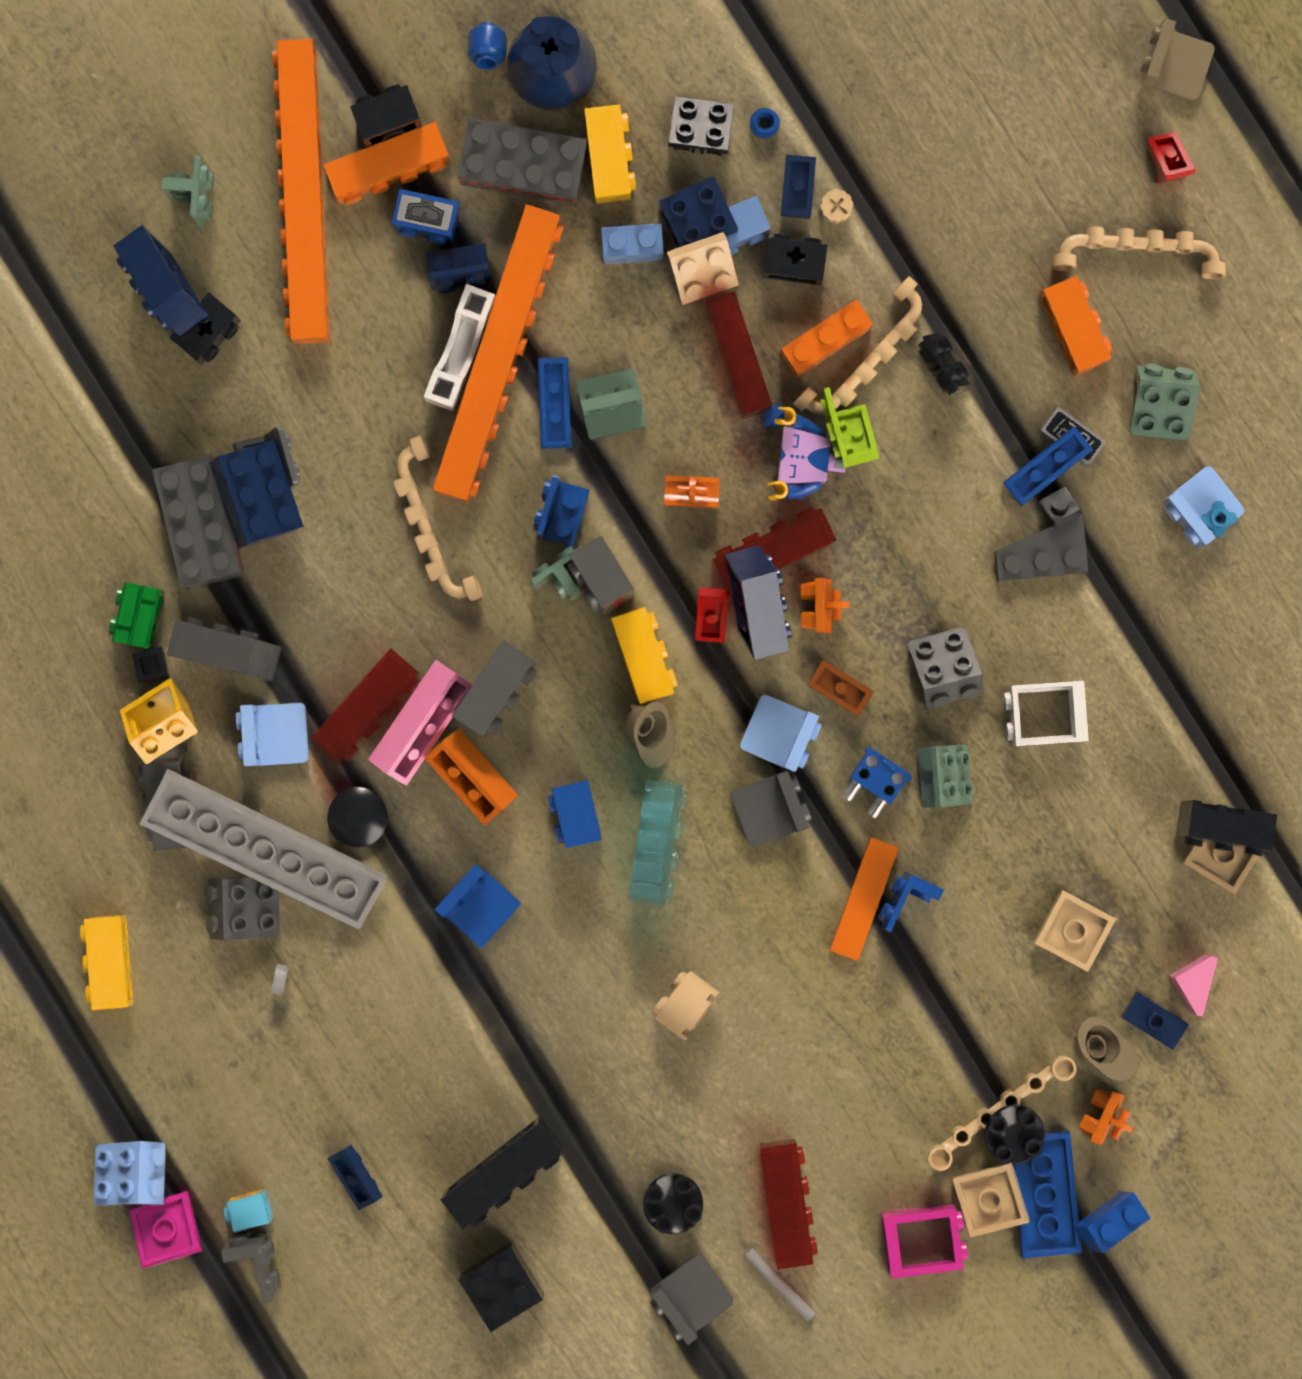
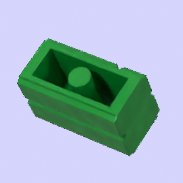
M125 582L124 588H119L116 594L115 604L119 606L117 618L112 617L109 625V635H113L112 641L152 649L165 591Z

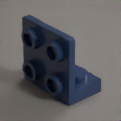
M714 177L705 179L659 201V210L677 248L722 232L728 237L738 231L736 222Z
M485 243L426 253L429 273H427L428 281L432 290H438V293L453 292L456 290V286L466 284L478 288L485 286V281H491Z

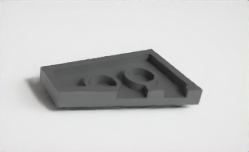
M1083 513L1056 529L1054 526L995 551L997 582L1088 573Z

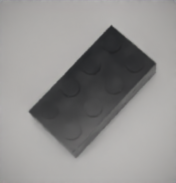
M539 1116L448 1187L442 1195L441 1202L462 1229L466 1228L469 1224L474 1228L487 1217L488 1209L492 1206L498 1209L508 1202L515 1188L519 1187L522 1190L536 1179L534 1176L539 1169L543 1167L547 1171L560 1160L562 1143L542 1117Z

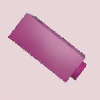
M953 1204L881 1213L888 1272L891 1279L964 1269L963 1260H968L965 1241L960 1242L959 1230L964 1229L961 1211L956 1212ZM948 1217L953 1259L902 1266L897 1224Z

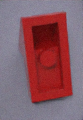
M1176 131L1147 138V148L1156 165L1157 184L1195 174V168Z
M699 588L695 641L725 643L729 590Z

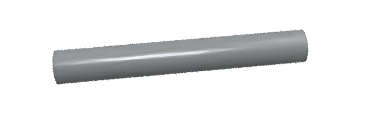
M752 1247L744 1254V1257L806 1321H809L815 1315V1312Z

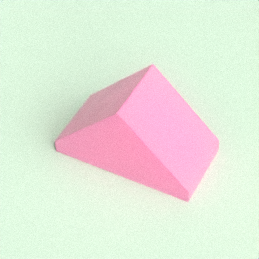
M1205 954L1169 975L1190 1013L1203 1017L1218 960L1217 957Z

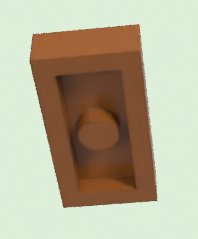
M825 660L821 661L806 685L856 717H859L874 693L873 690Z

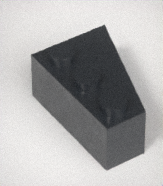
M1198 800L1181 801L1176 837L1183 838L1185 845L1202 847L1203 842L1214 843V849L1232 851L1233 846L1244 848V854L1262 856L1263 851H1273L1277 814L1231 808L1221 804H1205Z

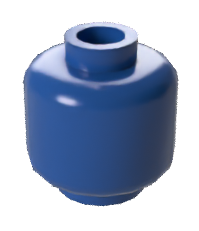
M483 22L469 32L468 57L480 69L491 70L498 67L506 58L507 36L505 31L494 23Z

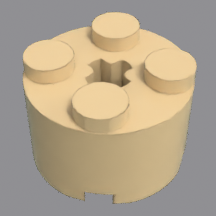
M692 971L688 974L681 972L670 986L674 989L669 998L666 996L662 997L653 1009V1012L657 1014L655 1020L683 1041L689 1037L684 1033L686 1029L689 1031L694 1030L714 1003L709 999L711 995L718 997L720 994L717 989Z

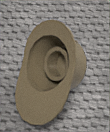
M661 702L630 705L628 707L629 715L625 722L627 737L636 745L639 757L645 765L650 768H658L664 765L671 758L676 742L666 705Z
M1095 1016L1085 1019L1080 1024L1074 1041L1076 1055L1082 1063L1096 1068L1104 1076L1119 1082L1129 1080L1135 1075L1138 1069L1137 1053L1130 1042L1115 1030L1110 1023L1103 1018Z

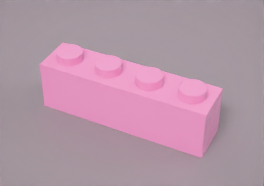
M435 660L368 760L383 772L407 786L453 718V713L473 684Z

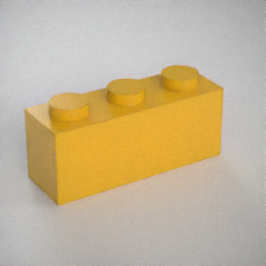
M620 104L585 108L595 203L631 200V191L636 190L634 172H628L627 161H633L631 143H625L624 132L629 131L627 113L621 114Z
M646 607L611 618L639 704H645L674 694L673 687L678 686L673 669H666L663 659L667 658L668 654L663 640L658 642L656 640L653 630L659 629L654 613H647Z
M126 914L84 919V925L80 927V936L82 943H86L87 955L83 956V970L89 976V985H86L85 988L87 1004L91 1003V1010L124 1008L134 1005Z

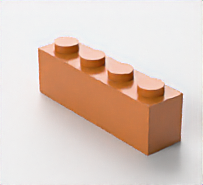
M435 121L323 165L338 203L351 205L361 201L362 196L368 193L380 194L390 189V185L400 181L402 184L412 182L418 178V174L428 170L429 173L441 171L451 161Z

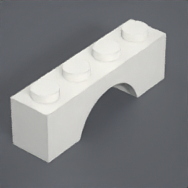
M466 284L455 312V319L447 345L439 363L433 370L424 394L426 402L455 412L479 349L495 300V294Z

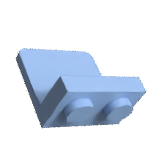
M1209 466L1203 468L1161 501L1165 505L1164 509L1168 516L1174 522L1177 521L1183 528V534L1186 539L1198 548L1206 546L1215 539L1213 531L1209 530L1201 520L1202 514L1211 510L1213 502L1222 501L1225 508L1229 512H1234L1237 518L1244 513V507L1215 470ZM1217 516V517H1216V520H1217L1218 522H1220V521H1221V517H1220V516Z
M763 695L760 697L740 747L748 753L796 772L797 767L803 769L810 754V752L805 750L810 739L816 740L822 724L817 723L819 716L814 713L805 712L771 696Z
M303 703L240 705L241 712H236L237 730H242V742L238 743L239 761L244 762V766L295 764L308 761L306 706Z
M134 1141L97 1145L95 1149L94 1204L97 1206L125 1204L164 1205L166 1143Z

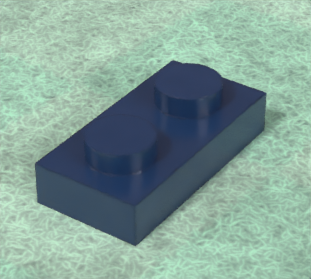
M786 154L780 216L811 218L816 157Z
M352 1144L327 1158L358 1210L375 1203L383 1197L377 1183L371 1178L362 1163L360 1155L355 1151Z

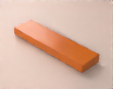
M872 837L869 838L831 943L830 951L856 961L859 960L899 847Z

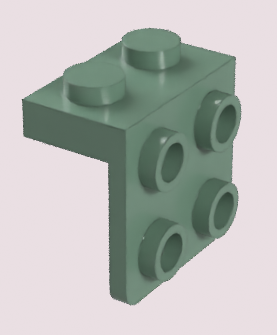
M1157 364L1137 365L1135 380L1138 389L1130 422V432L1133 435L1187 440L1190 436L1201 387L1197 373L1186 367L1166 369Z

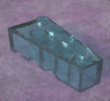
M646 779L628 900L665 905V899L672 898L674 881L668 880L670 869H676L678 851H673L674 839H680L683 821H677L679 809H685L687 791H682L683 785Z

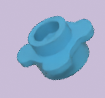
M1215 501L1212 504L1211 510L1202 514L1201 520L1209 530L1213 531L1216 537H1222L1226 534V529L1237 522V515L1234 512H1229L1222 501ZM1217 516H1220V517H1221V521H1220V522H1218V521L1216 520V517H1217Z

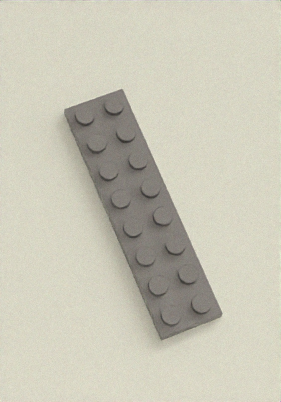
M169 769L166 770L139 823L359 930L388 876Z

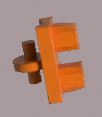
M665 475L664 506L718 509L720 478Z
M824 577L815 578L814 582L801 584L802 600H815V612H802L801 627L823 634L832 633V620L840 621L841 609H850V602H841V590H832V579H825Z
M1096 1089L1091 1099V1104L1103 1109L1104 1112L1100 1120L1085 1114L1078 1129L1090 1136V1141L1098 1145H1103L1112 1124L1115 1126L1110 1137L1116 1140L1119 1139L1122 1130L1131 1133L1134 1127L1126 1124L1130 1112L1122 1109L1118 1119H1116L1125 1096L1115 1091L1111 1093Z

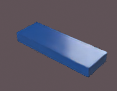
M568 357L538 358L541 449L571 448Z
M1073 426L1005 480L1003 484L1018 503L1023 506L1093 449L1077 428Z

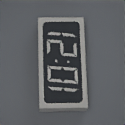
M1057 407L1039 432L1052 442H1055L1075 426L1093 449L1080 460L1081 463L1088 467L1106 441L1060 407Z

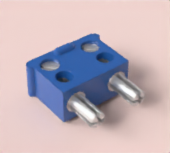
M866 747V753L850 775V778L853 780L842 796L846 799L856 782L857 785L847 798V801H851L861 786L865 787L878 796L867 812L869 816L873 813L872 818H876L886 802L891 805L906 781H910L912 777L909 772L873 748ZM861 769H867L869 771L866 777H861L859 775V771ZM888 785L894 787L893 792L890 794L884 792L885 787Z

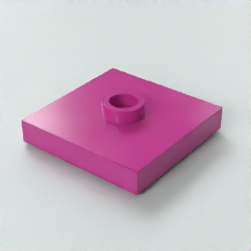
M185 1191L165 1197L164 1205L142 1204L129 1208L140 1263L143 1269L203 1251L189 1192Z

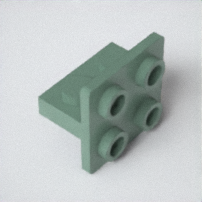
M195 155L193 178L189 179L190 176L187 174L172 173L171 177H162L161 189L171 202L190 203V216L199 227L206 228V220H211L212 203L208 202L209 190L214 188V172H210L209 165L206 164L201 156Z
M634 369L577 381L576 386L590 440L647 426L640 387H638Z
M570 546L557 555L558 561L550 567L545 563L531 573L534 578L529 581L534 590L555 577L556 579L552 583L562 598L568 596L573 601L581 595L580 589L566 569L572 563L569 555L579 550L580 547L574 550Z
M967 744L918 748L923 808L972 804L973 785L970 781L969 769L971 757Z

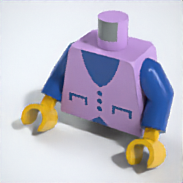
M778 407V410L784 412V419H775L774 422L777 425H788V427L784 426L782 430L777 481L768 483V486L775 487L776 495L768 496L769 500L781 498L802 499L817 492L821 485L826 483L828 471L845 473L846 468H844L842 456L836 458L834 453H830L831 439L826 438V434L811 420L796 414L791 407Z

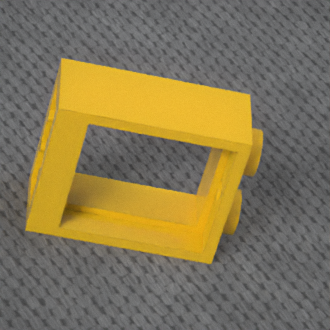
M171 678L120 709L129 744L146 765L198 732L188 701ZM153 701L154 704L152 706H148V702ZM157 729H162V731L156 733Z

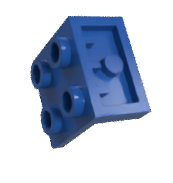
M553 475L552 481L546 480L541 496L543 498L542 501L545 502L543 511L537 510L533 524L539 539L574 548L590 490L561 482L560 477Z
M477 863L434 910L443 918L446 916L479 947H483L518 909L521 902Z
M904 872L902 877L898 875L891 888V892L894 893L891 903H885L879 914L878 919L882 921L880 927L891 933L909 892L911 895L930 903L931 898L940 900L944 889L907 872Z

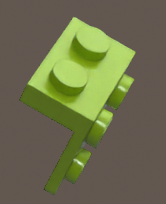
M830 387L824 388L826 398L820 399L835 457L842 456L844 468L880 459L866 405L863 404L836 412Z

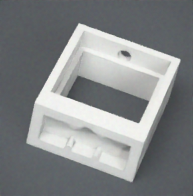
M1084 681L1008 686V692L1003 694L1005 711L1009 710L1010 722L1006 723L1005 727L1007 741H1012V746L1089 741ZM1068 690L1071 735L1021 738L1018 693Z

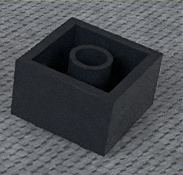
M399 84L390 86L383 91L384 94L372 97V95L363 96L355 101L356 104L350 106L366 148L422 127L407 85L402 87Z
M513 1241L462 1272L459 1278V1282L490 1332H493L541 1302L544 1297L542 1288Z

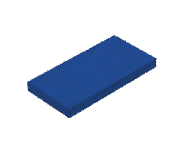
M1070 1131L1046 1132L1043 1150L1039 1156L1033 1157L1025 1163L1013 1164L1030 1220L1029 1223L1017 1226L1020 1257L1022 1259L1082 1253L1081 1237L1074 1227L1079 1222Z

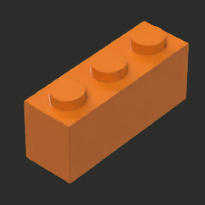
M1077 275L1041 291L1039 297L1074 377L1101 366L1112 359V345L1107 336H1102L1099 329L1101 325L1100 317L1095 309L1091 310L1087 298H1089L1088 289L1083 281L1079 282Z
M856 299L783 347L779 355L795 379H797L870 331L873 323Z
M460 728L445 738L425 757V760L484 826L519 796Z

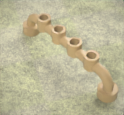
M1093 226L1086 228V234H1076L1065 239L1060 246L1059 253L1052 256V269L1067 272L1076 269L1077 256L1071 254V250L1076 246H1086L1088 249L1108 247L1116 248L1120 251L1145 249L1147 252H1161L1164 250L1175 251L1179 254L1199 252L1207 257V262L1201 264L1202 278L1214 280L1222 279L1226 276V263L1219 260V254L1215 247L1208 242L1194 240V233L1189 231L1177 232L1175 239L1164 238V231L1148 230L1146 231V237H1134L1133 229L1120 228L1116 230V236L1104 235V228Z
M910 276L893 292L901 302L905 298L909 300L911 305L909 312L834 392L832 398L835 409L840 404L846 408L857 396L853 390L861 382L866 386L875 377L877 372L873 368L881 360L886 364L895 355L897 350L893 346L898 340L902 338L906 342L917 330L913 324L921 314L922 301L914 289L918 284ZM809 386L792 403L801 412L806 408L814 414L824 415L822 404L814 400L817 393Z
M419 435L410 439L411 445L405 448L398 456L396 466L400 479L395 480L394 485L400 498L406 496L410 507L404 509L405 515L410 525L417 523L421 535L416 536L415 541L420 553L427 552L431 563L426 564L425 567L430 580L435 581L438 579L442 590L450 597L458 599L468 597L472 602L483 597L478 580L475 575L463 579V586L452 584L446 563L439 551L437 539L430 527L425 507L418 495L416 483L409 471L408 464L413 457L416 456L418 461L430 457L428 446L423 436Z
M1060 1055L1052 1060L1050 1066L1038 1074L1029 1073L1025 1077L1023 1085L1014 1091H1004L998 1103L990 1109L981 1108L976 1113V1119L965 1127L956 1126L952 1130L950 1138L941 1145L931 1147L927 1154L928 1163L938 1171L948 1169L953 1162L951 1151L958 1146L968 1145L971 1137L986 1127L987 1123L981 1122L983 1114L988 1113L991 1117L998 1109L1008 1106L1005 1103L1008 1096L1015 1097L1012 1105H1020V1101L1032 1092H1041L1045 1087V1083L1053 1077L1061 1081L1072 1079L1077 1070L1075 1062L1068 1056ZM1033 1078H1038L1039 1085L1031 1088L1030 1081ZM960 1131L966 1132V1137L962 1141L956 1139Z

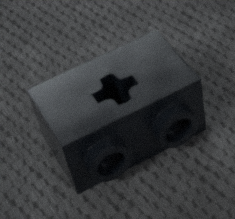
M774 234V237H768L762 278L821 286L828 245L821 244V240L816 238H804L803 241L792 240L790 235ZM792 253H798V258L800 259L798 264H792V259L790 258Z
M210 292L201 301L208 316L179 336L174 332L169 337L201 366L205 361L209 363L217 356L220 351L218 346L225 338L230 340L239 330L238 323L241 321ZM206 326L211 328L213 333L209 336L202 329Z

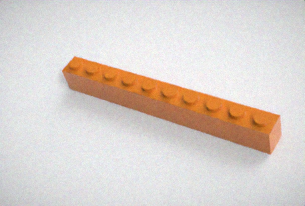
M313 39L277 40V50L272 51L273 68L278 69V80H274V95L280 101V110H275L276 128H281V139L276 140L278 158H282L283 169H278L279 187H284V199H279L280 216L285 217V228L281 229L280 236L281 245L286 247L287 258H282L283 276H288V288L283 289L284 305L289 306L290 318H285L286 336H290L294 344L330 342L317 48Z
M528 204L525 205L432 489L434 493L468 504L471 497L476 498L478 495L481 481L477 480L480 469L485 470L487 467L490 453L486 452L489 441H495L500 424L495 422L498 413L505 412L509 396L505 395L508 383L513 385L517 376L518 367H515L514 364L517 355L523 356L528 340L523 338L526 328H532L537 311L533 310L536 298L541 300L546 282L542 281L545 270L551 271L555 254L551 253L554 242L560 243L565 226L561 225V216L559 214Z

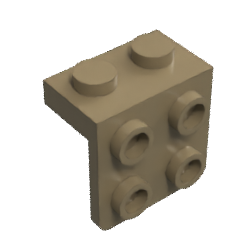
M1165 18L1159 27L1154 26L1149 44L1153 46L1150 55L1145 54L1140 72L1144 74L1140 84L1195 101L1201 94L1214 53V45L1175 32L1176 21Z

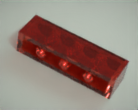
M735 291L706 300L705 309L742 420L767 412L772 407V402Z
M809 507L797 513L798 519L787 524L784 519L769 527L771 532L761 537L757 532L742 539L744 545L733 549L729 545L716 551V558L712 559L711 562L723 588L731 593L724 554L760 545L765 555L770 554L774 568L781 569L834 544L837 540L822 508L814 511L813 507Z
M390 648L310 739L337 763H341L343 760L349 762L359 751L356 745L361 739L365 737L368 740L378 730L380 726L377 724V721L384 714L389 717L399 706L400 703L396 700L403 692L409 694L420 681L417 679V676L420 672L394 649Z
M795 1139L760 1143L759 1147L777 1269L813 1265L812 1256L818 1255L816 1238L809 1235L808 1225H814L811 1206L805 1207L804 1195L809 1194L807 1176L801 1177L800 1165L805 1164L803 1146L797 1147Z

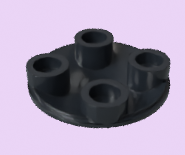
M353 787L342 791L333 799L328 809L327 820L331 833L339 842L350 847H365L374 843L382 836L387 827L388 814L386 806L379 795L370 789Z
M1016 1104L998 1109L989 1118L985 1127L984 1137L989 1152L999 1162L1021 1164L1041 1154L1045 1130L1042 1120L1037 1113L1026 1106Z
M678 1173L664 1174L656 1178L646 1189L643 1198L644 1214L648 1222L661 1233H684L701 1219L703 1211L702 1193L697 1184L689 1177Z

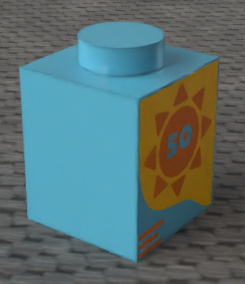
M266 1189L232 1197L226 1202L227 1207L224 1208L226 1223L228 1226L232 1225L233 1232L268 1224L273 1219Z

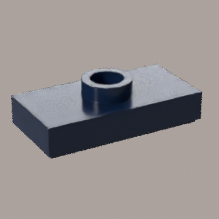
M1135 992L1120 1016L1172 1050H1174L1189 1026L1188 1023L1139 992Z

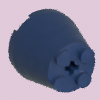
M539 16L534 18L514 38L508 52L507 69L514 89L525 102L543 110H561V108L567 107L579 99H583L589 92L595 80L597 61L590 39L580 28L559 17Z

